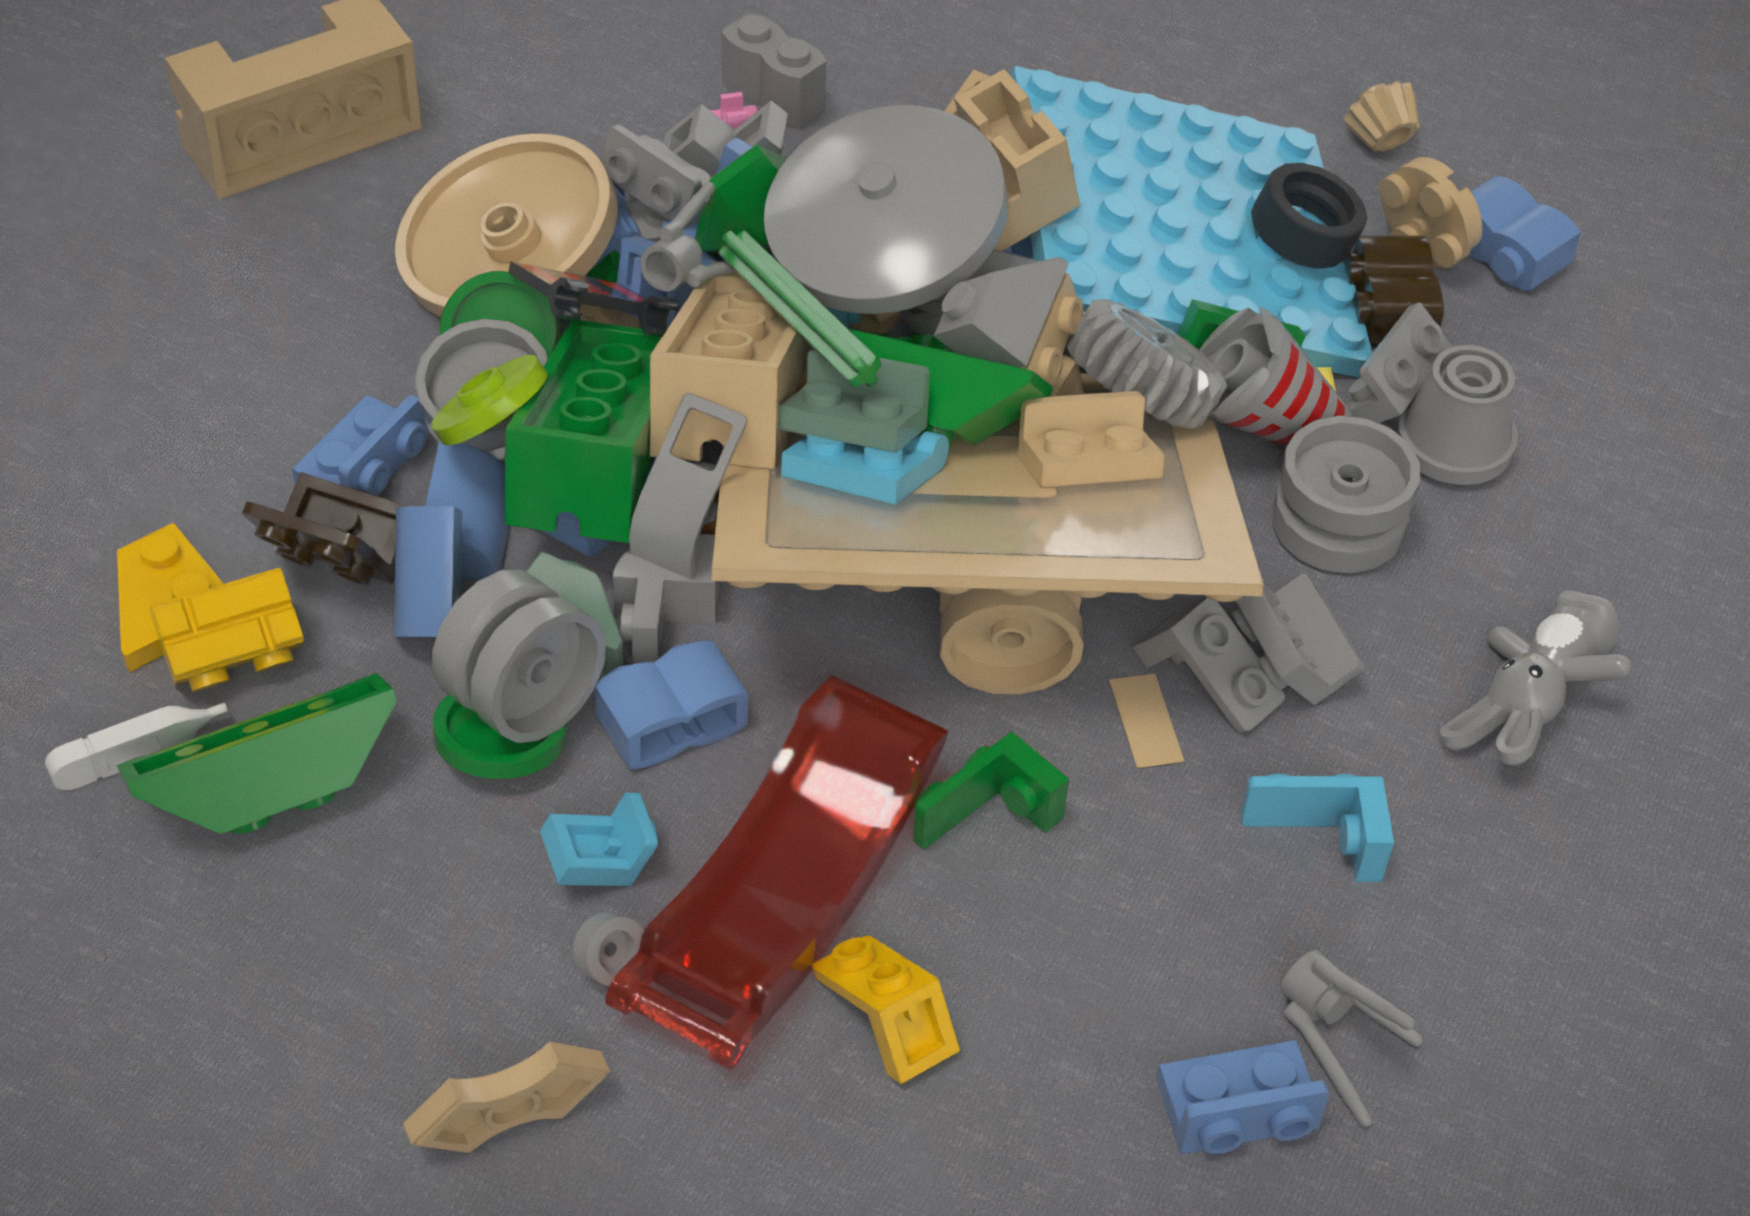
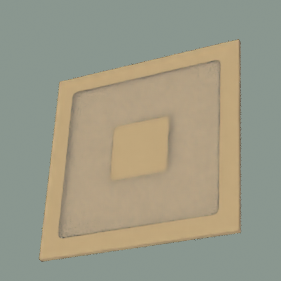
M1080 374L1084 394L1112 392L1109 389L1103 388V384L1087 374ZM1144 411L1143 431L1165 454L1163 478L1041 488L1018 458L1020 419H1017L976 445L953 440L948 451L946 463L940 472L896 505L781 477L782 456L775 469L729 465L720 485L712 562V581H728L729 584L740 588H756L765 583H796L798 586L809 590H824L834 585H864L873 591L892 592L906 586L932 587L936 591L946 594H960L969 591L971 588L1001 589L1003 592L1015 596H1028L1037 593L1039 590L1069 591L1075 596L1084 598H1096L1105 595L1107 592L1137 593L1141 597L1152 600L1168 599L1175 594L1205 595L1215 601L1231 602L1239 600L1242 596L1262 597L1264 585L1214 420L1209 418L1205 420L1201 427L1185 429L1181 426H1173L1166 420H1158L1153 415ZM788 431L785 450L807 435Z

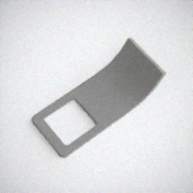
M691 393L683 396L633 514L629 534L632 555L691 580L694 578L697 542L706 516L747 425L748 420L743 414ZM694 409L732 424V431L713 471H708L672 456L673 447L690 410Z

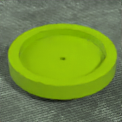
M531 354L482 371L467 381L456 392L455 396L436 414L431 423L432 430L444 445H455L483 433L526 403L544 384L548 375L547 371L538 358Z

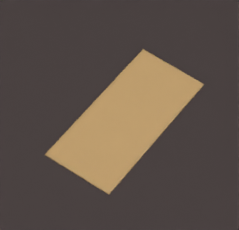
M1155 673L1109 679L1136 767L1144 768L1185 762Z

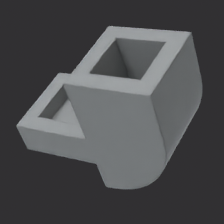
M770 101L740 126L733 129L703 104H700L666 132L664 144L667 146V149L691 165L705 170L712 178L716 175L724 146L735 138H739L752 147L759 144L780 155L785 146L783 136L788 113L773 101Z
M700 534L694 560L695 576L692 580L632 555L630 548L617 562L612 576L614 618H621L620 636L622 642H632L633 664L655 662L660 658L665 621L716 624L721 581H712L715 535Z

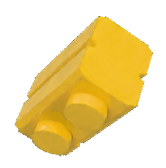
M280 567L151 605L150 609L151 618L174 686L189 682L192 692L209 689L230 681L228 669L253 662L256 673L294 661L291 650L300 648L304 643L303 633Z

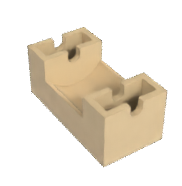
M339 0L321 6L324 26L323 33L236 62L230 59L218 41L165 58L171 93L180 107L175 113L181 144L218 199L422 128L413 44L380 0Z
M1005 69L954 97L958 116L976 127L988 139L995 149L1003 168L1008 190V213L1002 235L994 250L1003 251L1080 206L1067 139L1042 111L1034 114L1029 96ZM899 311L873 315L881 323Z
M729 273L708 279L700 286L695 287L650 355V457H657L682 398L687 393L741 413L747 418V425L729 465L776 469L782 452H784L787 446L788 431L779 430V405L807 385L808 352L813 348L737 273ZM690 410L673 447L672 456L682 460L700 462L703 457V442H711L713 439L719 441L725 447L733 428L732 424L700 411Z

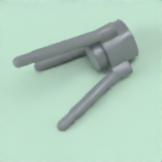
M705 183L675 219L661 228V240L643 252L640 260L643 277L657 290L672 291L685 282L692 287H698L708 279L735 272L725 261L703 266L701 264L702 250L700 245L691 236L683 234V229L714 192L715 186L713 183Z
M1310 951L1293 964L1282 981L1281 991L1292 1001L1284 1010L1283 1015L1301 1031L1359 1125L1369 1127L1372 1124L1371 1115L1314 1024V1021L1322 1019L1327 1024H1333L1341 1019L1351 1006L1354 1005L1414 1047L1420 1046L1423 1038L1412 1029L1415 1022L1411 1016L1346 975L1320 951Z

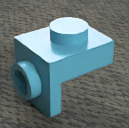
M626 792L611 816L550 814L540 829V834L558 885L631 887L649 858L654 854L658 844L656 826L649 818L640 793Z

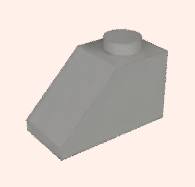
M1061 257L994 271L957 283L949 290L942 302L941 309L944 313L934 336L957 354L1018 368L1026 366L1066 272L1068 263Z

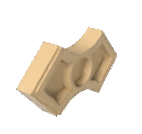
M548 1042L529 1058L505 1070L475 1078H448L403 1125L411 1145L471 1153L489 1138L514 1126L540 1119H562L606 1077L610 1070L602 1052L599 1050Z

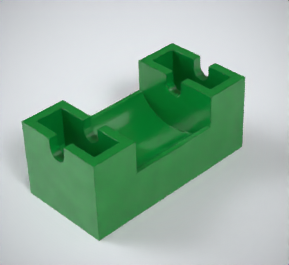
M583 320L580 322H570L543 366L548 374L544 384L526 403L517 409L505 429V525L555 532L558 527V514L570 512L579 519L580 536L630 543L629 534L633 514L646 483V473L655 458L650 457V355L661 340L660 337L645 335L640 328Z

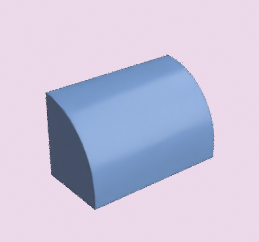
M439 442L425 506H455L463 511L461 578L483 579L502 570L510 527V525H505V465L491 454L478 448L459 443L444 445L442 442Z
M455 506L396 508L395 638H436L441 623L455 602L461 597L463 511Z

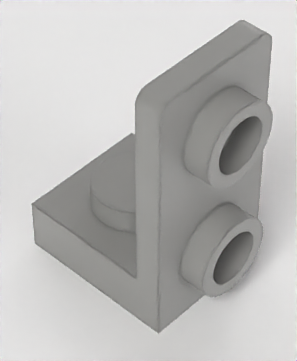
M1208 597L1173 613L1132 647L1146 668L1169 657L1175 665L1186 661L1239 734L1252 730L1285 700L1284 692L1268 677L1259 662V658L1218 601Z

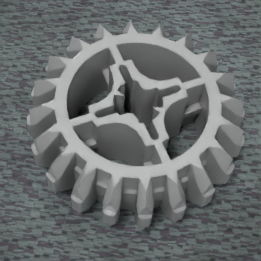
M1110 299L1093 300L1086 312H1083V316H1081L1078 323L1077 332L1071 334L1067 341L1070 355L1074 358L1077 365L1086 369L1088 376L1095 378L1103 384V388L1109 389L1112 392L1139 391L1145 398L1144 411L1153 415L1158 420H1166L1173 426H1181L1185 429L1201 427L1207 417L1213 415L1210 412L1221 403L1222 399L1220 397L1227 388L1223 371L1215 366L1216 362L1206 357L1205 352L1195 348L1190 344L1189 340L1180 337L1172 329L1158 323L1154 318L1151 319L1143 315L1137 309H1130L1121 302L1115 303Z

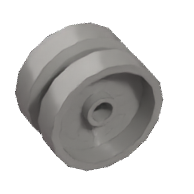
M480 319L458 324L434 339L420 357L415 383L424 418L427 420L428 430L436 449L441 441L431 428L432 420L467 381L486 369L498 367L524 355H535L542 366L545 365L548 360L546 351L531 332L509 321ZM515 412L490 429L459 444L483 450L505 465V429Z
M1335 416L1318 419L1306 425L1295 433L1286 447L1281 468V481L1277 486L1273 504L1272 525L1281 544L1299 560L1324 571L1352 574L1378 568L1394 558L1405 539L1410 521V510L1415 503L1420 485V462L1411 445L1395 431L1366 418Z
M521 569L500 570L477 581L455 602L440 625L432 649V672L442 691L462 706L476 712L483 722L500 735L517 743L539 741L561 729L582 709L595 689L604 666L606 638L597 620L574 604L561 598L556 591L539 579Z

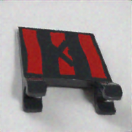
M510 261L508 269L509 274L547 296L551 312L557 318L580 322L582 313L578 312L577 304L581 303L637 314L642 332L645 335L662 338L667 331L669 311H677L679 304L675 299L650 295L645 298L617 282Z

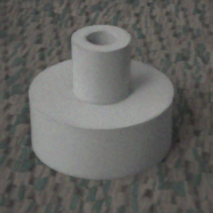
M612 912L598 913L587 919L579 928L573 943V959L579 972L587 979L608 987H620L630 983L640 974L648 957V940L643 928L636 921Z

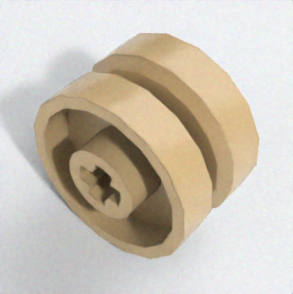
M971 588L969 591L960 594L939 592V611L942 615L940 625V657L947 671L966 686L993 694H1024L1046 689L1067 678L1081 662L1084 646L1083 622L1079 613L1081 597L1075 596L1069 591L1039 590L1037 593L1028 596L1010 595L1001 589Z

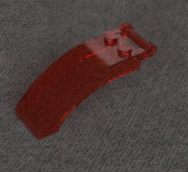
M833 675L829 677L801 705L798 717L781 751L731 831L694 878L648 924L641 937L639 951L612 980L605 997V1004L624 1015L634 1011L710 1051L711 1061L728 1070L735 1068L742 1059L748 1044L813 970V963L822 958L861 901L901 833L918 797L921 795L946 743L949 730ZM655 982L728 1021L725 1025H722L649 987V985Z

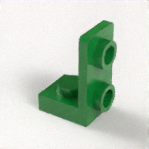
M1011 731L991 747L984 745L978 748L968 758L961 770L945 782L936 781L921 793L914 806L913 841L922 849L927 848L997 793L1015 815L1022 818L1026 817L1046 833L1064 819L1070 779Z

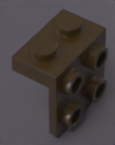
M300 472L284 512L246 501L241 514L257 527L254 535L267 543L278 546L275 553L284 559L306 567H311L314 559L334 565L333 573L361 585H368L371 577L393 584L395 579L396 508L409 506Z

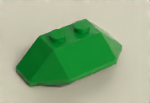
M756 144L709 179V182L714 184L715 190L701 211L695 240L700 245L702 252L721 258L719 250L725 244L722 236L728 231H732L735 235L741 231H746L773 257L765 234L764 209L771 184L786 158Z
M849 329L878 358L925 366L929 369L927 428L918 436H921L926 431L945 435L949 441V449L953 440L970 445L980 443L1020 418L1023 402L1039 397H1050L1053 390L1049 383L1031 370Z
M374 673L355 682L169 748L117 764L121 779L134 798L219 834L228 831L235 834L252 832L268 824L271 820L270 816L293 807L300 810L320 807L333 800L335 792L351 787L397 702L393 688L378 673Z

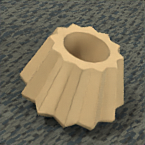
M1397 80L1389 85L1377 84L1365 90L1359 96L1358 102L1350 106V112L1344 116L1347 128L1374 152H1384L1388 149L1394 150L1397 146L1406 143L1409 138L1415 135V131L1420 128L1412 84L1409 82L1401 84Z

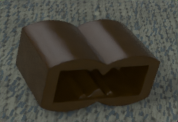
M1360 236L1355 243L1354 252L1348 254L1344 264L1348 282L1355 285L1356 289L1353 304L1358 324H1365L1369 342L1381 343L1406 309L1416 303H1421L1441 328L1444 316L1443 296L1438 278L1434 274L1432 252L1425 236Z

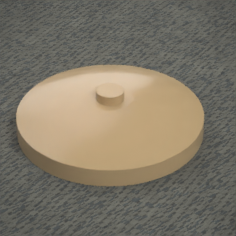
M542 133L521 134L484 144L460 156L440 170L423 186L408 206L398 228L395 241V257L399 273L416 300L428 311L439 317L442 316L450 296L465 281L485 272L508 271L510 261L585 276L602 256L614 232L618 214V200L614 185L600 159L589 148L564 136Z

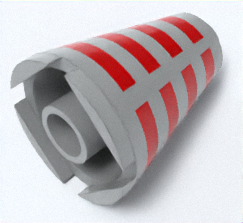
M1259 307L1260 314H1257L1250 308L1235 313L1215 329L1200 349L1205 352L1207 358L1216 362L1215 366L1223 371V377L1227 384V388L1220 397L1222 399L1221 403L1210 412L1213 415L1207 417L1211 420L1287 447L1298 430L1315 420L1335 416L1352 417L1351 410L1279 319L1264 308Z

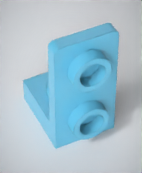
M1276 773L1267 776H1252L1248 779L1240 811L1243 826L1339 827L1340 850L1343 855H1351L1355 882L1383 881L1394 846L1383 777L1355 776L1352 774L1289 776Z

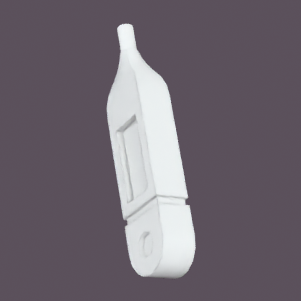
M225 703L208 709H189L179 706L159 708L87 735L88 738L86 739L79 738L53 749L45 759V767L56 788L60 790L77 789L98 781L97 778L99 777L106 778L119 773L117 764L191 740L206 723L227 714L228 709Z

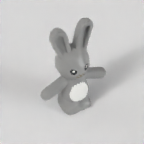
M1565 590L1559 592L1556 596L1555 609L1550 616L1539 623L1531 644L1507 627H1494L1489 632L1488 642L1493 649L1509 660L1503 662L1497 670L1488 695L1442 726L1439 731L1442 745L1455 752L1468 749L1503 723L1505 726L1496 739L1497 756L1500 762L1506 766H1520L1533 755L1542 726L1553 721L1561 712L1567 695L1566 683L1572 681L1621 680L1627 678L1632 671L1630 659L1621 654L1606 655L1619 641V618L1613 603L1605 598L1577 591Z

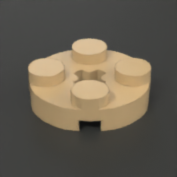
M1418 157L1398 168L1380 181L1378 185L1385 217L1392 230L1389 236H1425L1431 248L1434 268L1447 269L1470 255V250L1479 244L1482 237L1480 210L1467 186L1458 191L1454 183L1447 178L1454 173L1447 165L1432 158Z

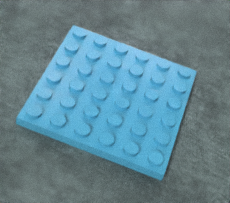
M1019 66L1013 67L1010 76L1029 96L1034 114L1042 111L1067 139L1080 206L1030 235L1033 256L1038 261L1061 257L1068 263L1065 273H1069L1076 294L1082 299L1083 312H1086L1093 300L1110 299L1115 303L1121 302L1130 309H1137L1143 315L1151 319L1154 318L1158 323L1172 329L1178 335L1192 299L1237 311L1250 308L1257 314H1260L1259 307L1276 316L1280 322L1300 327L1306 335L1301 348L1316 367H1331L1333 373L1361 377L1360 369L1371 356L1372 350L1365 324L1357 322L1353 304L1356 289L1355 285L1348 282L1344 261L1335 267L1320 269L1298 265L1280 256L1263 242L1253 226L1251 216L1253 205L1274 169L1285 163L1301 162L1324 169L1315 134L1308 133L1297 127L1286 128L1259 122L1248 116L1238 117L1211 111L1200 105H1185L1167 101L1148 93L1137 94L1119 90L1095 81L1084 82L1062 77L1047 70H1032ZM1292 206L1304 217L1318 224L1326 225L1314 214L1301 207Z

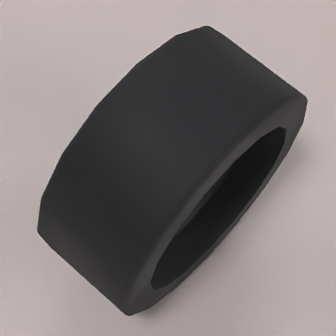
M1302 162L1285 163L1274 169L1251 210L1253 226L1264 243L1280 256L1298 265L1315 269L1331 268L1343 262L1363 232L1368 219L1363 201L1350 185L1339 176L1321 167ZM1292 206L1301 207L1314 214L1326 225L1318 224L1304 217Z

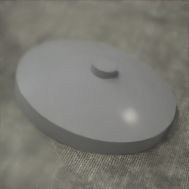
M892 105L877 107L848 115L827 125L805 140L786 159L777 172L767 195L764 209L765 234L773 257L824 306L858 314L897 312L928 303L943 296L954 285L967 280L981 267L996 247L1002 235L1008 213V190L1002 165L992 144L976 127L964 119L951 113L925 106Z

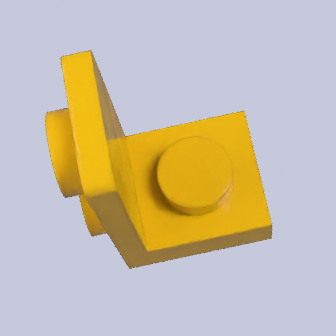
M867 935L845 940L839 943L830 955L813 963L812 968L818 981L868 1014L886 1073L898 1083L903 1084L960 1051L939 978L874 937Z

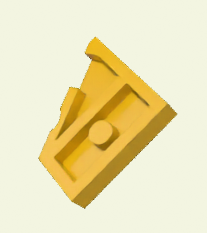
M174 522L117 550L121 652L128 671L132 672L163 656V650L151 618V605L224 584Z

